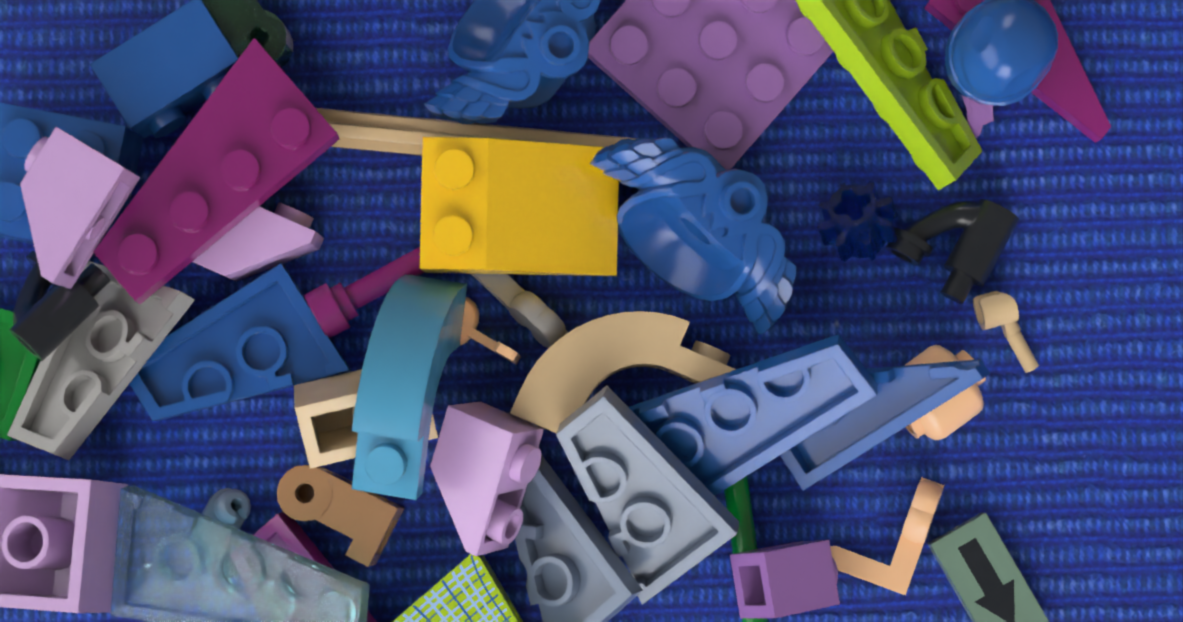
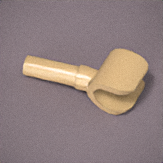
M998 291L974 297V311L981 329L984 331L1001 326L1004 337L1008 340L1025 373L1039 367L1017 323L1019 311L1014 298Z

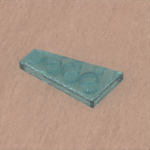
M129 485L121 488L111 616L149 622L367 621L370 584L137 486Z

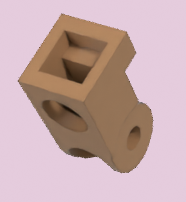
M301 465L288 470L280 479L277 488V500L285 514L299 521L317 520L352 538L353 540L345 555L367 567L377 564L405 509L376 493L353 490L352 481L320 466L310 469L309 465Z

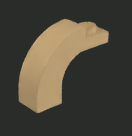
M635 311L616 313L580 325L550 346L528 373L510 414L557 433L560 423L585 404L591 393L601 382L619 371L634 367H651L669 372L696 384L736 369L727 366L730 354L711 345L695 341L692 350L680 346L690 321L657 312Z

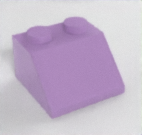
M0 474V607L69 613H116L128 484L87 479Z

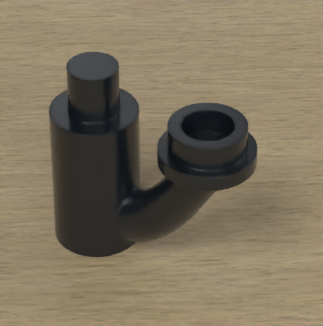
M980 199L979 202H955L934 210L904 230L891 227L887 233L890 240L885 248L896 257L919 266L923 257H929L933 251V248L927 243L929 239L954 228H962L963 231L944 264V268L950 272V275L940 293L956 303L963 304L973 285L983 287L1018 224L1019 218L1008 209L989 200Z
M31 251L26 258L33 267L18 295L13 312V326L9 331L30 353L40 361H44L99 307L94 297L110 282V279L100 268L91 263L80 274L71 289L54 284L41 276L36 252Z

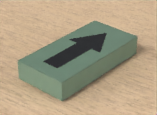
M981 512L927 543L972 622H1049L987 513Z

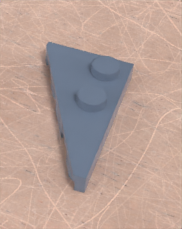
M541 454L539 469L534 478L527 484L520 507L523 511V521L515 537L519 559L527 570L526 588L530 606L539 604L543 622H608L638 596L643 589Z

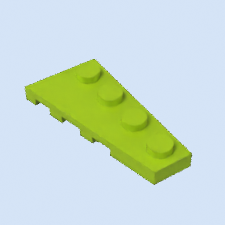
M795 0L802 14L813 23L836 54L841 66L849 71L873 103L878 115L889 124L910 152L914 163L925 172L937 190L956 181L981 154L982 149L945 80L931 78L926 68L925 51L928 49L917 28L910 30L904 28L890 0Z

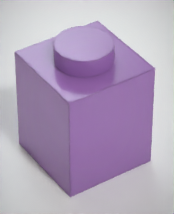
M829 540L790 542L730 554L740 618H779L840 604L837 590L838 569L831 554Z

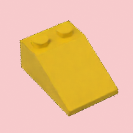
M422 137L420 269L426 273L617 276L619 180L602 174L603 170L590 165L596 153L604 147L494 138Z

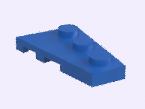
M280 263L166 336L129 384L152 421H161L293 387L297 384L351 372L352 370L333 340L324 334L303 293L286 266Z

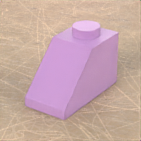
M55 127L49 138H41L29 152L24 165L27 174L20 183L41 276L54 284L71 289L140 177L58 127Z

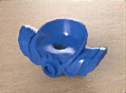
M474 0L457 24L448 48L449 58L461 68L469 71V73L452 80L451 84L435 93L436 97L427 101L424 105L432 114L443 119L455 120L461 124H473L475 122L485 124L496 122L504 114L507 107L535 108L548 102L565 79L577 73L587 61L589 42L595 36L596 31L594 13L597 11L601 0Z
M651 137L635 140L628 138L620 140L614 145L604 147L596 153L590 165L603 170L602 174L617 179L624 185L640 190L627 199L619 208L617 222L619 233L624 242L643 265L676 290L697 299L716 301L726 299L735 293L748 321L753 323L758 334L765 333L778 321L785 312L787 302L792 295L793 283L796 277V265L784 257L785 241L779 230L770 224L763 223L768 198L765 186L760 178L753 173L736 168L726 170L707 151L696 147L679 148L672 138L654 139Z

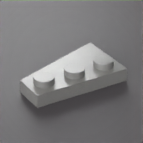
M88 261L83 271L93 263L110 279V282L94 297L99 307L44 361H40L7 436L70 460L195 300L194 298L179 290L163 285L139 305L105 266Z

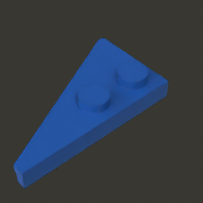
M978 359L866 368L877 383V395L780 456L804 491L985 378L990 372L983 361Z

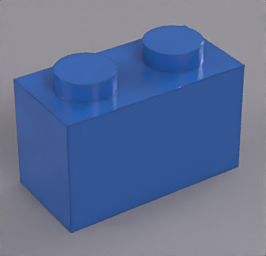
M191 0L92 62L90 66L129 128L145 139L151 134L155 138L163 137L182 126L187 121L185 113L208 100L240 56L206 4L202 0Z

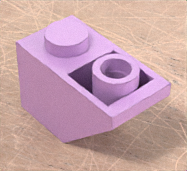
M278 203L274 213L262 207L256 208L192 262L237 282L276 267L280 263L283 264L319 250L324 238L316 231L309 229L314 219L313 217L285 204Z
M483 402L449 405L447 407L430 465L464 549L475 556L508 548L509 544L517 536L523 521V511L520 507L525 490L540 466L541 450L539 449V444L544 431L542 427Z

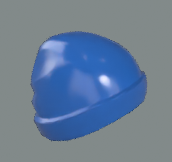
M984 0L964 14L954 26L947 39L945 66L948 78L964 97L979 104L1005 106L1018 102L1032 92L1050 71L1058 50L1056 25L1046 9L1034 0Z

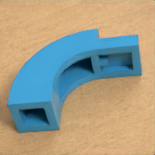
M405 274L395 281L388 291L371 333L357 392L352 431L358 432L352 481L353 490L417 500L422 494L435 396L445 363L450 354L460 346L467 284Z

